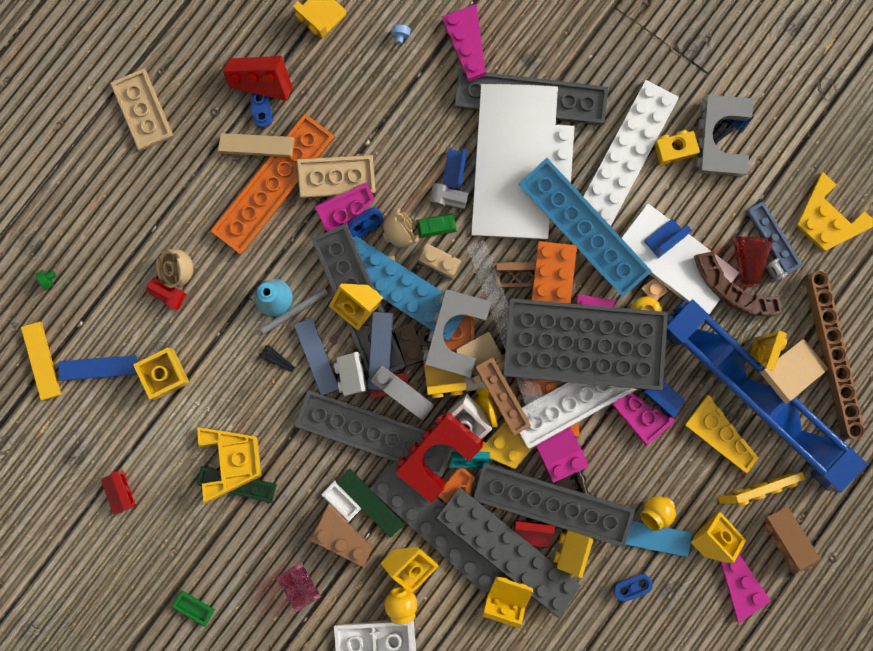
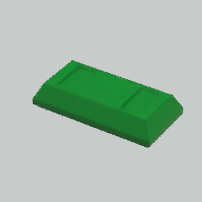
M454 213L417 219L420 238L457 232Z
M183 590L180 591L171 607L206 627L215 611L214 608Z

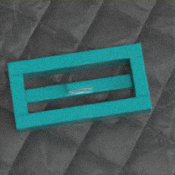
M451 452L448 459V468H483L484 462L489 463L490 452H478L470 462L460 453Z

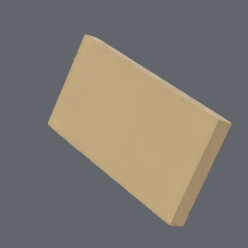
M145 68L110 82L139 151L174 137Z
M373 155L297 159L300 198L336 196L364 182H367L372 194L376 193Z
M802 339L778 358L774 371L765 368L760 373L783 402L787 404L829 368L809 344Z

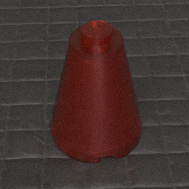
M733 237L741 283H744L745 287L756 288L757 284H761L773 244V238Z

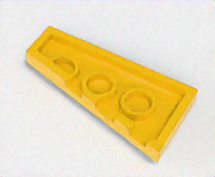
M779 330L755 337L750 355L757 362L761 363L762 366H765L766 369L774 371L780 352L786 347L787 339L785 338L787 333Z
M706 395L684 426L741 471L748 473L759 458L737 433L735 427L726 419L720 408L715 405L713 399Z
M792 472L768 480L769 483L762 482L751 485L752 489H738L733 491L734 495L723 494L717 496L719 504L737 503L738 506L748 504L752 498L754 500L765 498L766 493H779L783 491L782 488L785 486L787 488L798 486V482L805 480L803 472Z

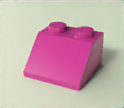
M570 427L536 446L545 470L553 483L589 467Z

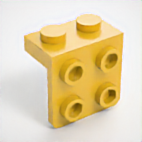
M308 0L304 5L297 1L293 5L296 19L301 23L304 22L308 29L321 39L346 16V10L335 0Z
M424 360L427 393L432 395V398L444 397L443 393L451 392V396L463 395V391L467 390L464 375L425 365L426 361Z
M496 577L487 595L482 616L520 629L525 608L533 594V588L510 581L507 578Z

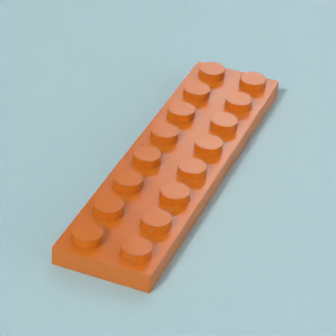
M306 114L302 116L286 136L295 139L292 157L270 156L211 230L213 234L240 255L245 252L299 184L297 159L320 158L335 139L333 134Z
M538 241L531 300L571 303L577 245ZM522 378L520 394L543 397L561 387V382Z

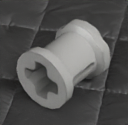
M778 258L763 266L772 277V283L788 275L778 263Z

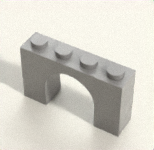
M707 95L701 101L700 111L703 113L698 125V129L701 130V136L697 140L700 150L699 156L696 157L695 167L698 168L697 173L743 177L748 174L749 155L730 154L721 151L714 143L713 129L715 124L721 120L748 121L751 119L754 98Z
M446 289L445 293H441L439 304L442 306L440 312L436 311L433 323L437 324L435 331L431 330L428 341L431 342L430 349L425 350L423 360L426 361L425 365L471 377L476 358L451 351L444 342V328L451 319L457 316H468L487 321L491 301Z

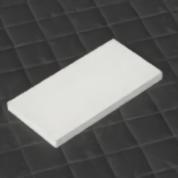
M647 204L622 236V239L652 270L650 275L682 300L688 302L693 299L710 314L720 298L702 278L694 256L711 252V250L688 234L658 259L644 241L666 224L669 219L650 204ZM715 254L716 260L724 272V276L732 283L739 272Z

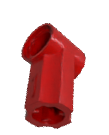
M155 278L149 281L146 292L149 295L162 300L164 304L177 311L180 309L187 296L186 293L175 287H166L165 283Z

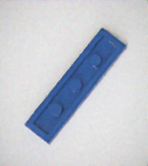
M137 356L58 361L59 380L138 375L133 364L137 363Z

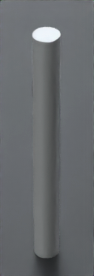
M325 288L260 327V330L263 334L269 332L327 296V290Z

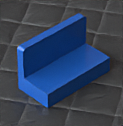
M463 148V152L448 149L442 185L448 186L449 189L461 190L467 149Z
M671 219L644 242L659 259L691 233L692 230L688 225L681 229L675 220Z
M664 381L663 391L643 390L641 392L671 418H674L679 413L678 409L685 402V399Z

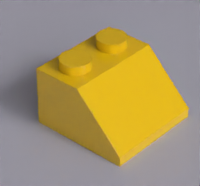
M565 529V532H561L559 538L561 546L559 552L556 551L553 558L556 568L582 578L593 539Z

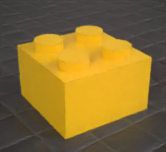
M168 347L133 364L149 400H157L190 384L177 354L172 348Z

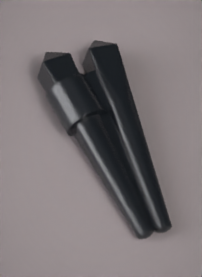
M723 120L714 129L713 140L715 144L734 130L732 126H729L727 129L725 128L727 120Z
M269 345L265 346L268 354L264 352L259 353L260 357L265 359V361L276 364L292 372L295 368Z

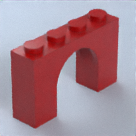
M448 411L444 416L440 414L434 421L435 426L431 430L428 428L422 434L420 443L415 442L409 449L410 454L406 458L403 456L396 464L398 468L395 474L430 503L444 490L446 482L426 465L424 459L426 450L438 444L448 445L470 462L482 449L484 442Z

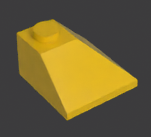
M341 284L329 307L356 330H359L377 309L383 297L369 285Z
M719 511L697 531L691 543L704 557L732 564L739 555L746 539Z
M419 547L394 549L381 562V565L391 578L412 593L439 567Z

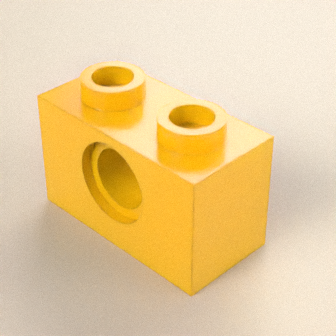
M683 130L671 137L663 135L654 144L659 166L694 158L700 153L694 131L688 132ZM672 144H678L680 146V150H675L672 147Z

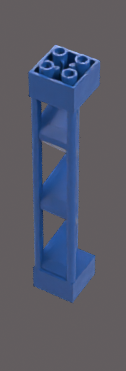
M693 299L688 302L685 300L682 303L680 302L673 309L675 313L671 314L667 319L666 339L674 346L683 344L814 468L810 475L827 491L842 493L868 463L851 447H848L796 397L785 404L770 385L747 379L744 359L759 373L765 368ZM705 321L716 333L697 328ZM799 411L828 438L802 431Z

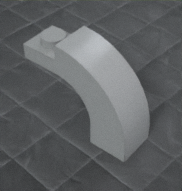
M383 365L371 379L372 383L422 421L434 407L430 401Z

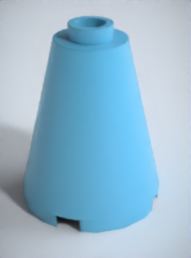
M268 279L262 282L256 289L254 296L258 310L271 317H277L285 313L291 306L293 299L290 287L279 279Z

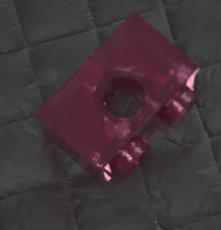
M302 563L277 577L295 612L321 597Z

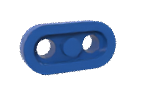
M252 93L250 102L253 121L259 128H267L273 121L270 98ZM258 97H263L262 101L260 102L256 101V99ZM260 115H265L263 120L259 119Z
M372 207L352 219L348 226L353 238L355 236L361 238L378 227L383 221V215L377 208Z
M637 574L617 582L614 586V594L621 601H629L649 593L652 590L653 582L646 574ZM640 580H644L645 582L644 586L639 587L638 585ZM622 587H626L627 589L626 593L624 594L620 593V589Z

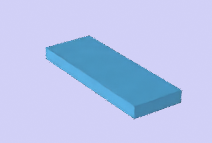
M632 521L625 545L688 557L692 533L672 528H664L656 532L649 529L642 522Z

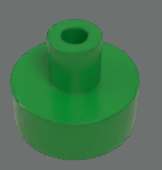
M41 270L35 274L39 283L46 290L54 286L52 279L57 277L53 270L49 273Z

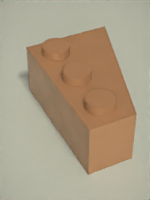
M331 504L327 506L311 541L364 567L373 546Z
M788 506L765 519L766 524L764 526L767 532L774 538L775 544L793 576L813 567L821 560Z

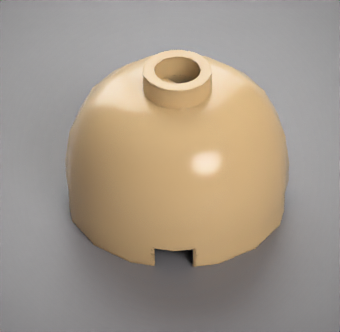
M399 208L389 214L384 220L383 237L387 243L391 242L396 247L405 248L418 241V234L414 236L412 231L416 229L405 212L400 213L401 209Z
M179 249L161 251V258H157L156 261L159 279H163L166 283L164 285L169 288L186 284L193 275V262L190 256Z

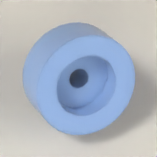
M393 25L391 35L396 37V43L403 44V39L410 37L411 29L405 25Z

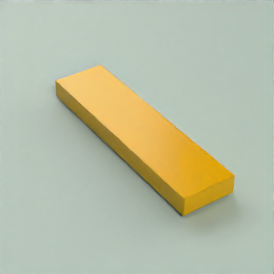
M42 322L21 327L41 401L62 395Z

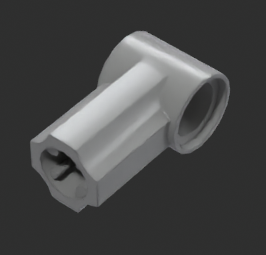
M434 183L429 203L440 207H445L446 205L465 210L469 193L449 189L446 185Z

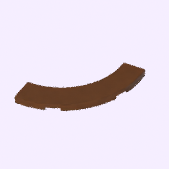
M714 251L694 256L702 278L709 288L726 304L751 315L775 316L783 314L779 295H752L739 288L733 282L731 283L724 276Z

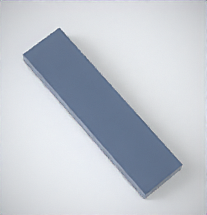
M764 201L745 211L774 259H779L778 263L784 272L789 274L803 266Z
M373 312L368 389L382 390L372 383L371 379L382 365L390 370L393 313Z
M313 318L294 324L320 394L326 395L339 390Z

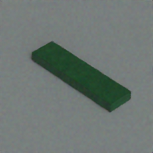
M201 466L196 485L202 486L203 483L221 481L220 470ZM255 479L229 493L273 503L277 484Z
M351 468L336 482L390 538L405 524Z

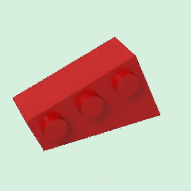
M282 56L230 58L223 70L229 88L287 101L293 88Z

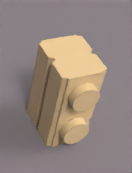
M428 243L418 260L419 264L453 280L461 265V260L455 257L452 258L451 255Z

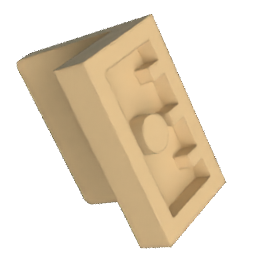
M486 332L456 349L458 354L476 358L470 377L473 384L483 382L475 366L491 357L495 360L500 371L504 370L505 358L500 353L490 332Z

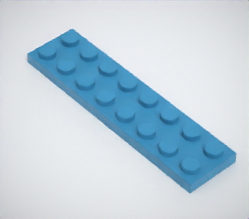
M547 157L519 183V186L574 245H577L580 252L622 297L652 272Z
M355 236L354 241L374 288L383 297V300L428 329L435 331L437 323H433L436 311L440 312L442 305L439 304L441 293L444 292ZM457 316L446 324L443 332L445 340L449 341L464 316Z

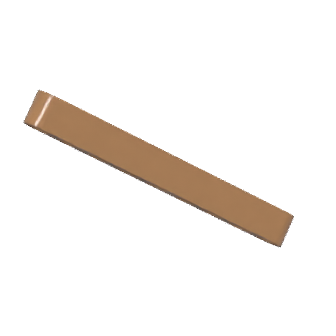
M817 271L806 277L805 284L823 361L829 368L826 374L840 433L846 439H860L864 436L865 429L829 277L825 272ZM815 276L820 280L819 285L814 282ZM819 295H822L824 298L823 304L818 300ZM824 313L828 315V322L823 320ZM828 332H831L833 335L832 341L827 338ZM833 350L837 353L836 360L832 358ZM838 369H839V370L841 371V373H842V376H841L840 379H839V378L837 377V375H836V371H837ZM842 388H844L846 391V396L844 398L841 396ZM847 407L851 411L849 417L845 414V409ZM851 426L855 428V434L853 436L850 434Z

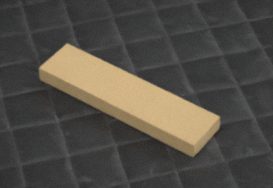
M221 133L218 152L222 154L292 157L295 139L283 136Z

